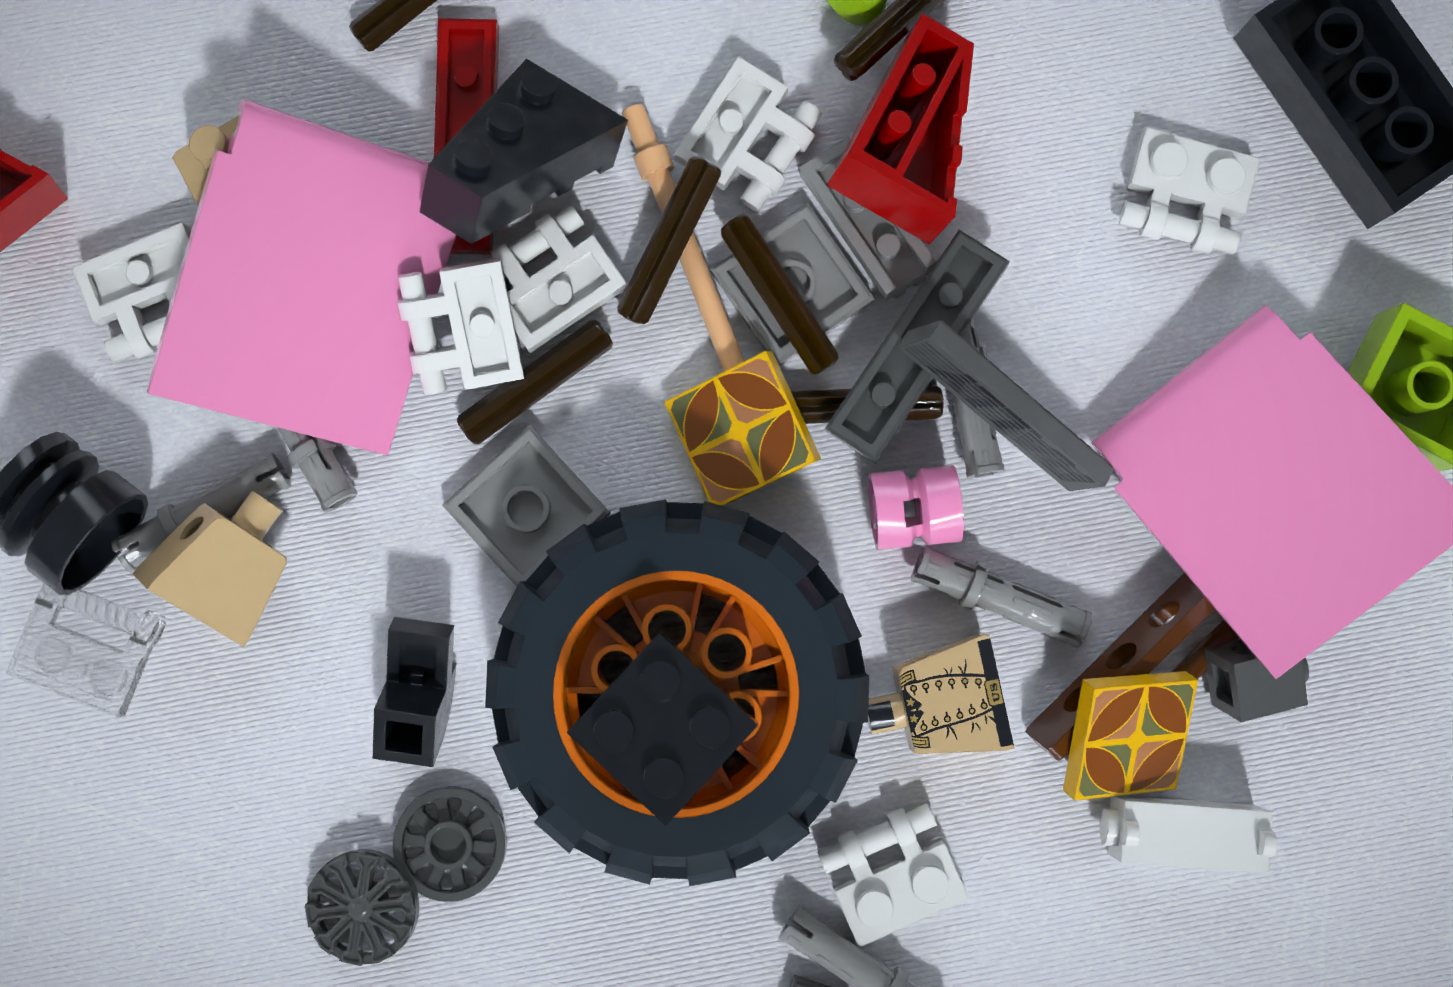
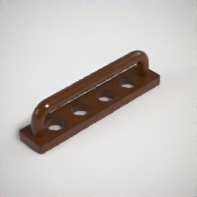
M1183 573L1026 728L1025 732L1054 759L1060 761L1065 758L1068 762L1082 680L1149 674L1215 608L1189 577ZM1172 616H1174V618H1173L1172 620H1170L1168 623L1164 624L1168 619H1170ZM1223 620L1171 672L1186 671L1196 679H1199L1207 671L1204 649L1236 641L1239 639L1238 635ZM1133 657L1127 664L1122 666L1124 662H1126L1129 658Z

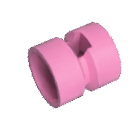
M954 465L920 468L915 478H909L903 470L870 473L868 475L870 518L876 550L911 547L916 537H921L927 545L962 541L964 531L963 505L959 478ZM914 499L916 517H905L903 501Z

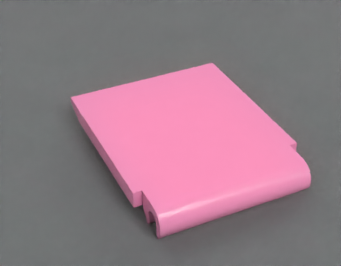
M243 98L238 107L240 118L236 131L229 137L228 153L215 149L156 351L147 393L388 456L413 376L409 354L414 351L408 321L401 320L397 301L402 299L398 276L412 272H422L426 294H437L441 284L439 271L440 268H444L447 265L456 235L419 212L427 168L430 162Z
M1266 305L1262 306L1091 442L1095 450L1112 465L1111 467L1115 469L1114 472L1122 480L1114 486L1115 491L1275 679H1278L1453 546V486L1311 332L1300 340L1282 319Z

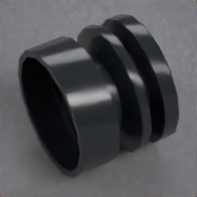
M53 432L40 437L22 449L0 471V548L8 556H22L26 554L24 563L30 573L59 595H70L93 581L119 556L122 550L114 552L111 539L136 528L142 523L148 507V500L144 493L118 473L109 470L98 473L99 464L96 456L88 451L80 450L78 443L67 434Z

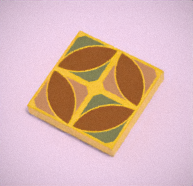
M772 350L764 351L664 402L710 503L722 506L727 505L822 460Z
M1186 671L1083 679L1063 791L1075 801L1175 790L1182 764L1198 679Z

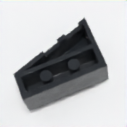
M526 58L428 164L419 212L472 244L530 212L532 204L552 193L559 197L572 190L576 180L595 170L601 174L612 168L628 119Z

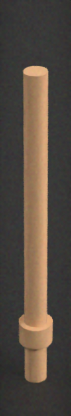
M635 104L622 111L623 117L628 119L627 127L637 150V154L633 159L642 181H649L661 214H663L676 187L670 173L675 167L665 144L659 145L644 104ZM693 231L680 257V262L722 369L726 371L745 360Z

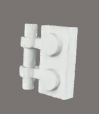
M738 56L675 152V160L686 166L688 160L696 156L713 163L721 170V176L716 186L724 191L736 172L742 174L750 180V183L739 200L748 208L759 212L769 195L776 196L786 181L783 174L797 152H805L814 138V134L811 131L821 117L822 112L816 106L806 101L801 103L793 117L778 108L788 94V87ZM766 128L776 134L779 139L763 162L749 152Z
M1146 127L1140 135L1126 189L1148 194L1146 206L1125 201L1119 216V224L1140 229L1139 235L1158 240L1162 235L1190 243L1191 250L1210 254L1213 249L1234 255L1239 246L1241 232L1220 227V217L1224 215L1240 219L1246 214L1261 158ZM1169 201L1199 208L1197 219L1194 220L1169 213Z
M572 205L554 217L548 213L534 222L537 228L508 247L504 242L490 252L493 256L491 259L500 257L504 278L507 277L514 287L507 292L516 334L530 353L621 293L627 287L626 282L594 235L574 248L572 247L566 236L584 225L583 220ZM551 248L558 259L531 277H528L522 266Z
M179 223L71 267L92 321L99 325H104L118 319L123 333L104 341L105 350L113 362L132 355L140 359L157 351L156 345L159 344L167 316L146 324L140 310L165 299H168L170 305L191 234L190 227L184 223Z
M500 257L440 268L439 273L443 292L437 294H426L422 272H412L398 276L402 299L397 301L401 320L408 321L414 351L409 354L413 373L420 375L424 395H433L446 391L447 385L443 370L460 367L465 390L524 379ZM448 314L455 345L441 347L437 344L432 317Z
M927 803L906 813L903 807L886 814L888 821L858 834H855L852 829L837 836L838 843L817 851L826 874L849 864L855 877L833 887L859 948L969 899L943 840L922 849L920 848L916 834L937 826ZM898 843L903 857L871 871L866 856Z

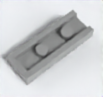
M848 136L800 166V176L886 301L892 297L897 299L906 293V288L913 285L916 287L924 282L926 276L937 262L922 240L826 185L850 141Z

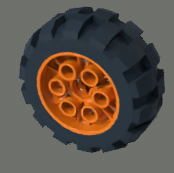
M666 499L619 508L620 512L588 526L582 524L546 551L548 556L526 581L519 582L498 623L502 625L494 658L487 660L485 708L492 709L498 741L492 748L510 790L519 789L538 816L534 823L569 854L575 848L605 864V873L649 885L652 878L688 879L689 886L736 878V870L766 857L774 861L810 834L808 827L830 801L837 802L858 760L855 758V753L863 723H868L869 675L865 672L859 640L862 635L844 594L839 593L819 566V561L786 532L782 533L749 516L750 513L704 501V503L667 502ZM702 593L726 602L725 607L707 636L702 632L694 631ZM625 607L628 608L644 639L635 646L608 624ZM664 610L679 614L686 625L684 639L677 646L732 698H740L749 702L755 712L754 718L758 722V726L736 749L746 759L728 773L723 765H721L666 826L567 734V731L586 712L583 694H603L611 685L603 677L601 670L602 660L606 654L615 650L622 651L634 660L653 640L650 632L651 622L659 612ZM721 634L734 635L745 646L744 660L738 667L732 670L717 668L709 658V645L714 638ZM774 664L776 689H740L739 675Z

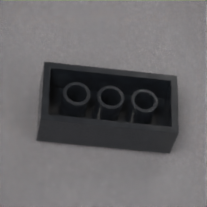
M1275 0L1254 14L1233 38L1367 229L1395 214L1453 175V87L1391 0Z

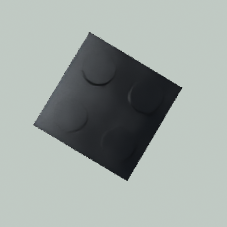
M660 632L567 731V734L666 826L758 726V722L663 632Z

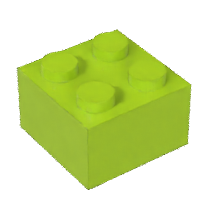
M1401 303L1375 315L1347 372L1438 471L1453 469V328L1406 303Z

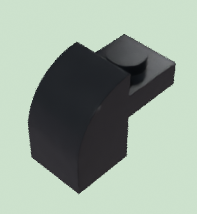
M400 617L393 618L388 629L386 683L374 707L372 759L427 767L434 766L446 732L454 692L457 663L452 662L455 625Z

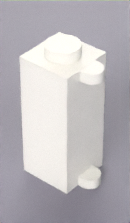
M1120 795L1111 796L1110 809L1104 808L1101 814L1102 845H1107L1108 854L1121 863L1269 874L1270 856H1274L1277 849L1276 834L1272 831V812L1254 804Z

